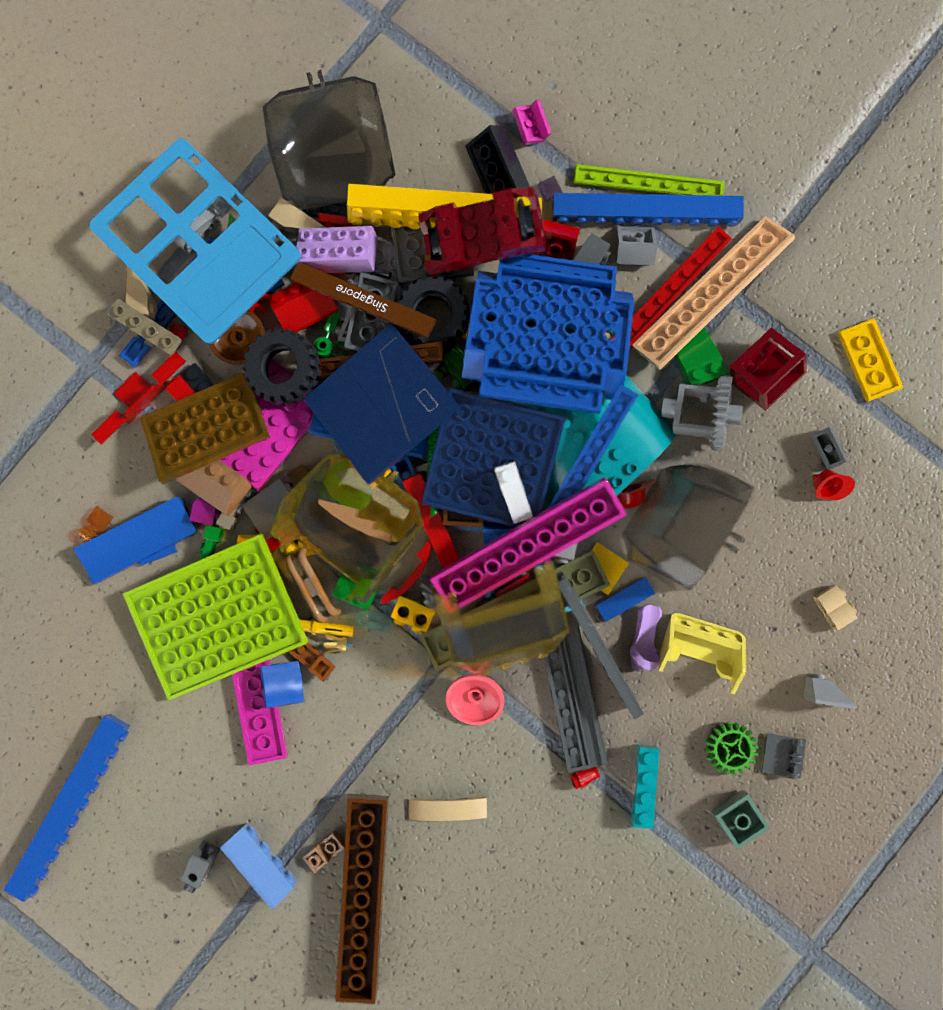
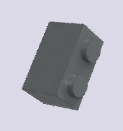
M833 426L811 435L828 470L850 461Z

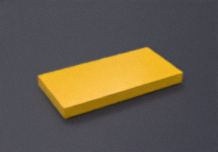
M874 318L837 333L866 402L904 388Z

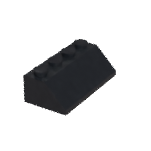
M489 125L465 145L485 194H492L511 188L530 187L504 126Z

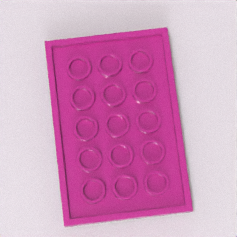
M271 359L267 371L269 380L274 384L288 381L293 374ZM256 395L271 438L231 454L219 461L242 475L252 487L260 491L310 428L314 413L304 400L300 403L294 401V405L288 406L284 404L280 406Z

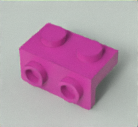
M535 100L531 105L515 107L512 110L524 145L543 143L551 134L550 126L546 120L540 100Z

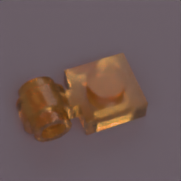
M96 506L85 521L90 526H83L79 530V538L85 543L98 536L96 530L103 533L114 517L101 507Z

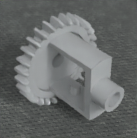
M721 376L718 379L717 387L680 384L677 399H663L661 416L674 418L673 434L712 438L710 440V448L723 451L728 424L741 425L743 406L730 405L732 377ZM685 396L698 397L702 403H706L708 399L719 401L718 404L714 405L718 410L713 413L717 418L712 420L716 426L682 424Z

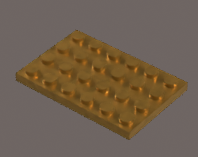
M246 371L140 417L161 484H165L271 438L255 392L249 388V382L244 379L243 374Z

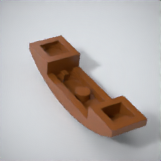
M309 642L288 651L322 682L336 668L329 659Z

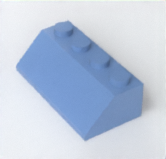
M246 823L220 848L272 910L297 884L295 882L296 878L290 871L285 870L281 859L270 852V846L265 841L260 840L256 829Z

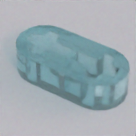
M363 610L357 615V623L363 628L388 631L393 626V619L388 614ZM365 613H367L369 618L374 619V622L368 621L366 624H363L361 616H365ZM386 617L390 625L382 628V624L376 623V621L383 620Z

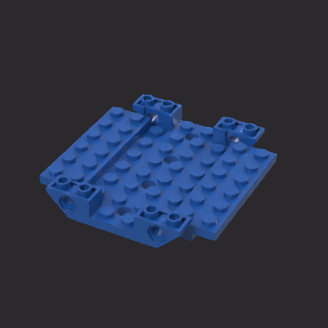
M523 254L500 259L498 273L478 270L462 379L482 381L479 397L600 414L602 399L612 400L621 384L624 386L634 307L633 293L615 291L617 267ZM493 315L496 317V320L488 322L485 317ZM533 321L536 326L529 328L525 325V322ZM568 326L573 327L576 332L569 334L565 331V328ZM607 332H611L614 334L615 338L609 340L605 337L604 334Z

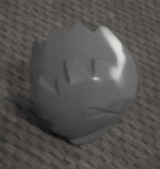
M422 575L420 599L427 608H434L441 604L443 599L430 580L431 576Z

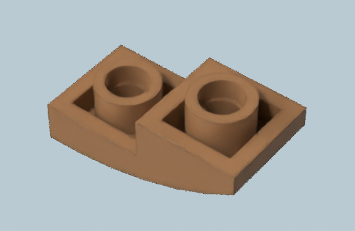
M333 831L303 856V860L316 873L345 849V842L336 831Z

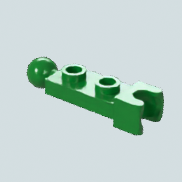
M206 526L203 535L206 541L202 543L200 548V554H202L200 560L215 554L218 542L222 543L224 529Z

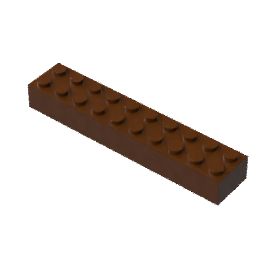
M350 794L348 797L335 1002L376 1003L389 796Z

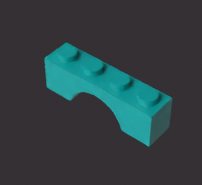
M636 745V788L630 820L632 826L636 828H654L660 749L653 745Z

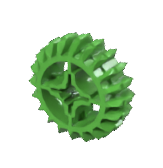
M727 722L725 727L721 723L719 724L721 730L714 727L713 731L716 734L712 735L709 733L708 736L712 740L705 741V744L710 746V748L705 749V752L711 753L707 756V759L709 761L713 760L711 766H717L718 772L724 770L725 775H728L731 771L732 775L736 776L737 770L744 774L743 768L745 767L750 770L749 762L752 764L756 762L752 757H758V753L753 751L759 748L758 745L753 744L757 739L756 737H751L753 732L751 730L746 731L747 727L744 725L740 727L739 723L735 722L732 726L731 722ZM736 733L735 737L732 736L730 740H722V737L725 735ZM742 737L746 744L745 753L740 748ZM718 744L723 748L721 760L717 753ZM725 744H727L728 746L735 747V750H737L739 753L728 750V747H726ZM734 757L742 758L740 761L736 763L727 764L728 761H731Z

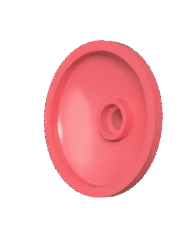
M468 674L457 678L450 684L446 693V705L450 713L459 721L470 725H483L492 722L501 714L504 707V694L500 686L491 678L479 674Z

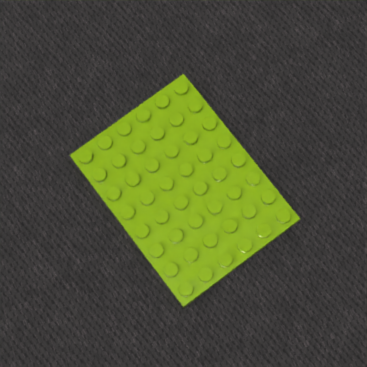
M259 534L123 593L168 701L308 643L263 534Z

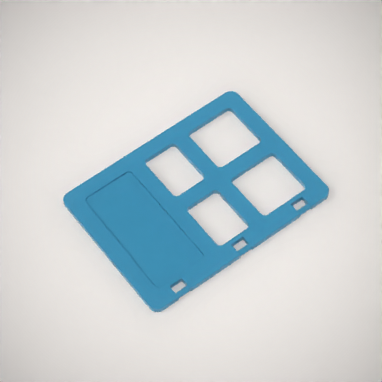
M182 138L177 139L100 211L90 221L89 225L90 229L207 344L215 343L301 259V253L298 248L238 192L188 141ZM194 155L201 161L197 166L190 160ZM181 158L209 186L181 213L177 214L150 186ZM235 196L242 201L239 206L232 201ZM222 197L239 213V217L211 244H207L190 225L210 205ZM141 198L167 223V226L139 253L135 254L109 229V224L133 201ZM277 236L284 242L280 247L273 241ZM177 237H181L198 256L172 282L165 284L149 268V264Z

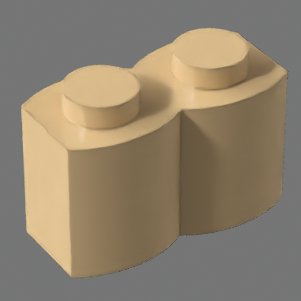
M831 585L815 595L813 599L831 628L838 631L858 618L856 616L857 610L851 603L848 604L845 598L847 596L845 591L837 585Z

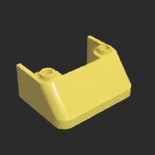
M672 614L660 650L659 671L663 672L667 661H677L680 654L715 664L719 676L731 680V694H735L746 674L745 636L738 631L684 614Z

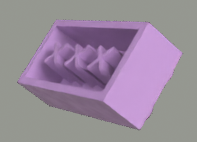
M372 226L299 229L296 246L301 253L299 262L324 273L374 272L378 237Z

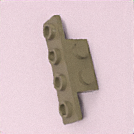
M120 299L115 301L108 312L109 316L128 327L130 334L136 338L140 336L145 338L144 343L152 348L157 346L168 354L173 355L182 342V339Z

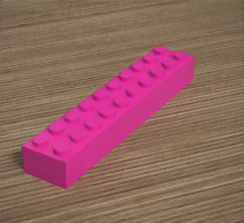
M604 476L432 574L430 580L450 613L626 516V512Z

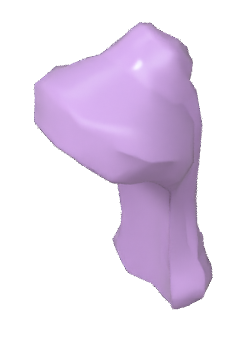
M648 604L639 607L637 611L636 632L630 648L631 666L635 671L639 672L643 669L654 670L659 665L660 658L654 646L657 623L662 617L660 606Z

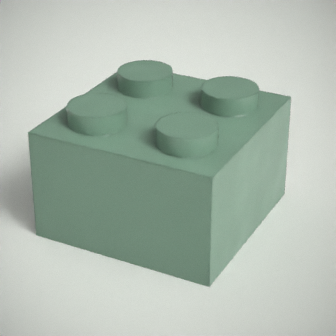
M744 790L710 811L731 844L737 850L770 829V826Z

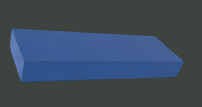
M644 577L595 606L604 622H607L654 595L655 592L647 578Z

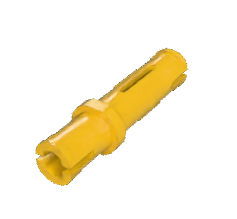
M316 619L313 621L299 620L304 632H311L312 635L319 633L353 637L354 626L321 623Z

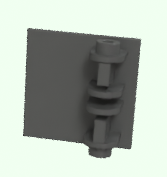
M767 733L762 772L787 776L791 779H801L806 740Z

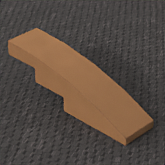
M319 499L318 504L350 527L367 535L388 542L392 541L393 534L375 530V521L359 518V509Z

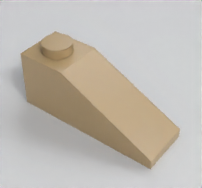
M280 198L268 215L271 223L279 231L283 229L289 233L299 234V229L326 228L283 198Z
M127 266L126 304L152 321H155V314H157L158 308L148 286Z

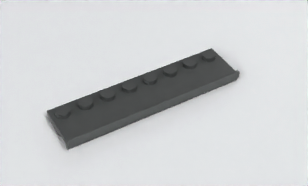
M560 571L555 574L557 580L554 583L558 590L562 592L569 609L571 608L575 620L583 629V634L587 641L591 643L595 655L600 659L604 671L609 675L612 685L620 694V699L624 706L629 710L633 719L641 717L644 712L568 578Z
M573 612L552 615L537 621L568 773L608 764L580 628L573 616Z

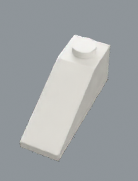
M515 461L496 466L495 471L514 524L532 518L533 515Z

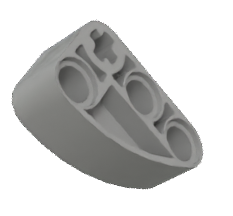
M212 204L190 227L205 241L223 219L224 212ZM177 237L173 241L189 255L196 253L181 237Z

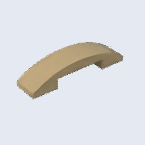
M486 797L449 800L409 799L410 820L460 821L487 818Z

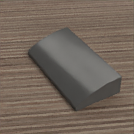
M360 273L357 282L358 287L391 301L395 299L398 282ZM352 307L343 350L357 353L387 327L389 322Z

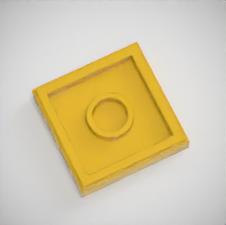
M596 542L592 550L610 583V586L600 591L609 595L629 563Z

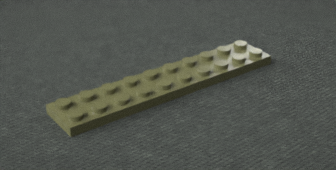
M592 550L420 635L419 637L435 670L438 671L568 607L562 592L558 590L554 583L557 580L555 574L560 571L568 578L579 600L610 586L594 551Z

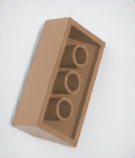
M219 460L175 479L226 516L231 514L252 487L242 475Z

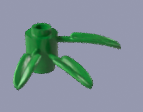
M338 308V312L329 316L324 330L327 332L325 337L316 339L313 344V348L319 354L317 357L319 359L331 358V356H345L343 353L337 355L333 352V348L338 346L343 348L344 342L337 340L338 343L332 345V342L328 339L330 333H334L340 317V308Z

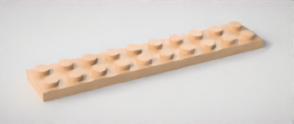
M765 216L632 345L633 349L661 370L795 239L794 234Z

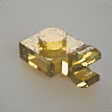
M276 549L272 554V558L279 574L282 575L284 571L289 573L285 563L287 556L281 550Z

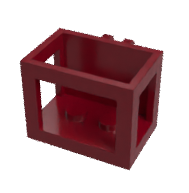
M771 327L729 366L732 384L766 411L807 373V354ZM778 344L781 345V346H782L784 349H786L788 352H790V353L793 355V357H791V356L788 355L786 352H784L782 349H780V348L778 347Z

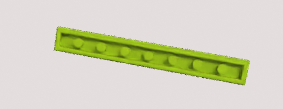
M580 164L575 166L573 185L659 195L723 196L725 181Z

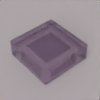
M555 176L537 184L545 202L553 199L554 193H562Z

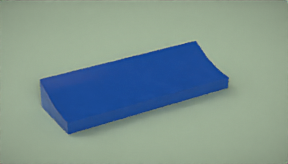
M177 496L73 550L86 569L92 583L96 585L199 532L194 522L189 521L190 513L183 499Z

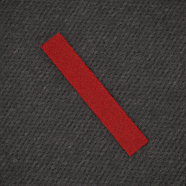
M418 473L403 480L402 482L442 567L444 568L460 559L439 513L437 512L430 518L431 506L421 504L426 485L421 474Z

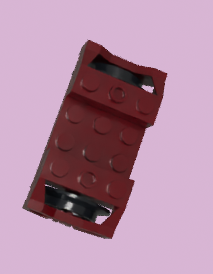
M534 187L511 188L492 193L493 199L461 207H457L452 202L435 206L423 213H419V224L423 234L426 253V271L431 276L446 271L448 274H453L455 269L527 253L529 256H533L536 251H546V238L543 233V220L541 218L542 212ZM521 197L529 198L530 205H525ZM436 217L435 227H432L430 219Z

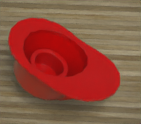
M825 470L820 474L812 476L814 480L813 486L816 490L815 496L819 499L840 500L847 497L855 487V481L852 477L838 474L832 470Z
M649 479L637 482L621 491L617 498L623 508H634L641 505L645 500L646 488L656 483V480Z

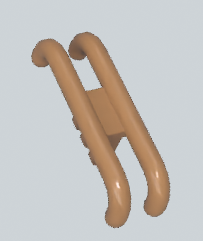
M302 547L298 551V559L308 577L304 580L301 579L293 563L295 559L294 554H289L286 557V567L312 615L317 621L323 623L328 621L329 617L326 614H321L312 597L318 594L325 609L332 616L340 615L341 609L333 607L306 558L307 548Z

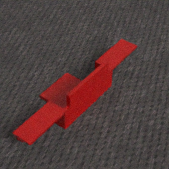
M175 351L151 375L159 383L157 386L154 384L150 386L137 372H134L114 392L129 408L124 413L125 417L115 410L91 436L102 445L124 422L130 424L165 390L167 386L164 383L186 361Z

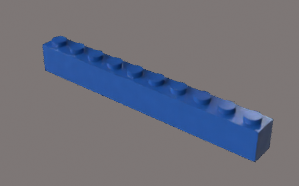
M554 193L552 221H557V223L561 224L575 222L577 224H585L587 222L605 224L606 222H613L615 225H621L624 222H628L633 225H641L643 223L661 225L662 223H670L672 226H677L681 223H688L690 226L726 224V226L733 227L740 224L744 218V196Z
M112 714L103 717L3 891L22 902H25L30 897L33 898L40 888L38 884L48 875L50 871L48 869L49 865L58 858L60 846H63L69 839L70 835H68V832L78 823L80 819L78 817L79 813L88 806L90 794H93L99 786L98 780L108 771L109 761L118 754L119 749L117 747L120 742H124L127 738L129 724Z

